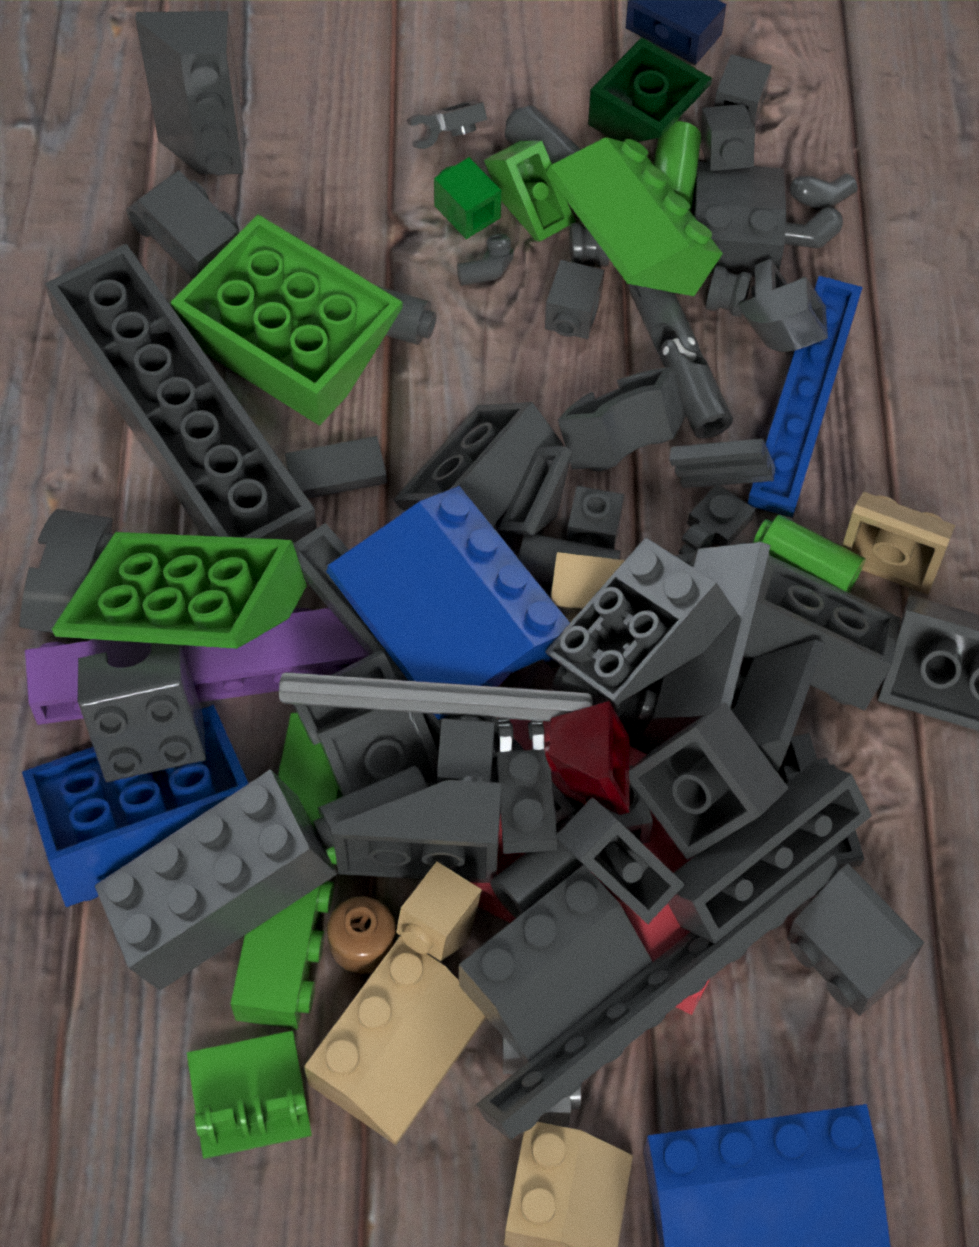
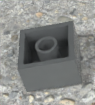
M723 702L655 747L629 769L630 783L687 860L760 817L789 789L726 702Z

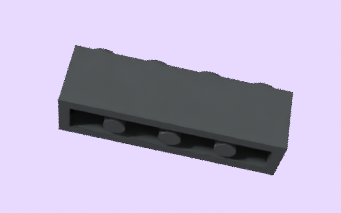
M816 761L812 762L786 783L789 789L760 817L695 855L675 871L674 874L685 885L669 901L668 905L680 927L716 944L872 817L853 775Z

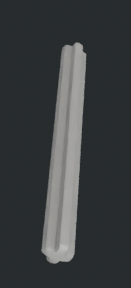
M291 672L283 673L279 682V699L284 704L458 716L471 715L476 717L550 722V718L593 706L592 696L589 693Z

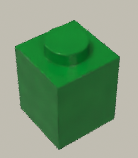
M468 157L454 166L446 167L438 176L434 177V206L465 239H468L501 219L502 190Z

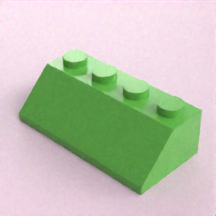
M605 137L550 165L546 174L627 284L695 296L723 253L711 239L712 232L705 225L698 222L689 211L690 204L683 197L676 194L668 184V176L647 157L648 151L643 145L632 139L620 141Z

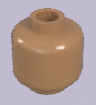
M367 896L352 897L340 903L331 913L327 924L328 943L332 956L345 970L357 974L374 972L397 941L395 919L389 908L379 900Z

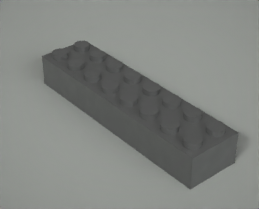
M127 243L45 283L54 317L203 536L292 540L294 544L317 529L315 508Z

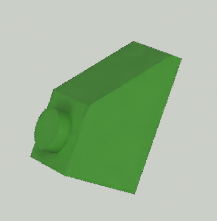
M519 141L484 160L492 181L502 190L501 201L535 241L540 242L568 227L570 223L576 222L568 202L546 174L552 163L542 141Z

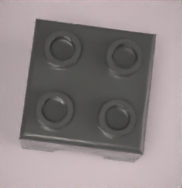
M151 643V652L145 660L125 668L110 666L108 664L107 652L78 658L77 702L105 782L206 760L204 716L182 645Z

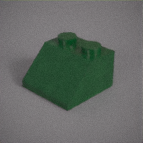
M641 37L590 89L588 125L609 138L620 141L632 139L641 142L661 138L711 85L712 78Z

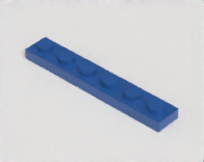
M818 276L815 291L826 306L828 339L795 350L766 441V447L776 467L774 481L753 483L747 503L750 506L793 518L863 287Z

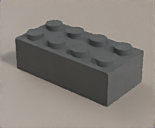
M270 769L96 884L95 888L128 968L161 991L337 875V872L298 795Z

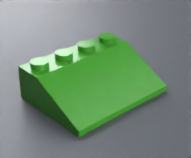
M259 214L170 302L173 310L205 354L319 426L348 396L403 308L401 300Z
M115 532L53 626L52 631L55 637L238 649L289 619L307 584L292 540Z

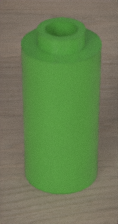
M676 121L661 138H657L654 166L668 176V184L676 194L683 197L690 204L689 211H691L701 133L697 127L690 123Z
M778 515L773 522L765 519L753 543L763 542L771 545L768 555L848 593L854 587L866 561V558L781 515Z

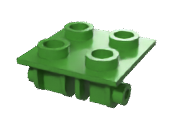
M293 1031L186 1052L196 1114H194L197 1134L200 1136L203 1159L312 1136Z

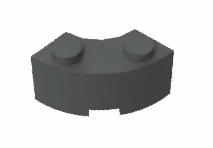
M673 367L649 370L618 379V389L596 399L594 393L590 392L576 401L561 415L558 423L564 444L572 451L570 459L572 470L590 468L592 471H604L617 466L625 456L638 448L649 444H661L674 439L686 414Z
M56 509L51 514L38 538L39 544L46 545L39 568L29 567L19 627L53 633V626L113 537V518Z

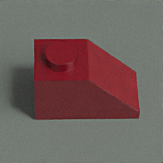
M607 701L550 718V741L545 742L544 745L545 756L550 769L553 772L559 771L570 791L588 800L593 797L604 808L618 815L629 813V735L611 703Z

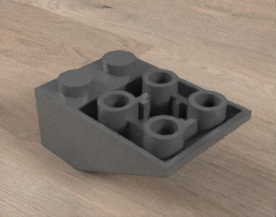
M645 537L545 653L617 705L704 653L738 613L717 582Z

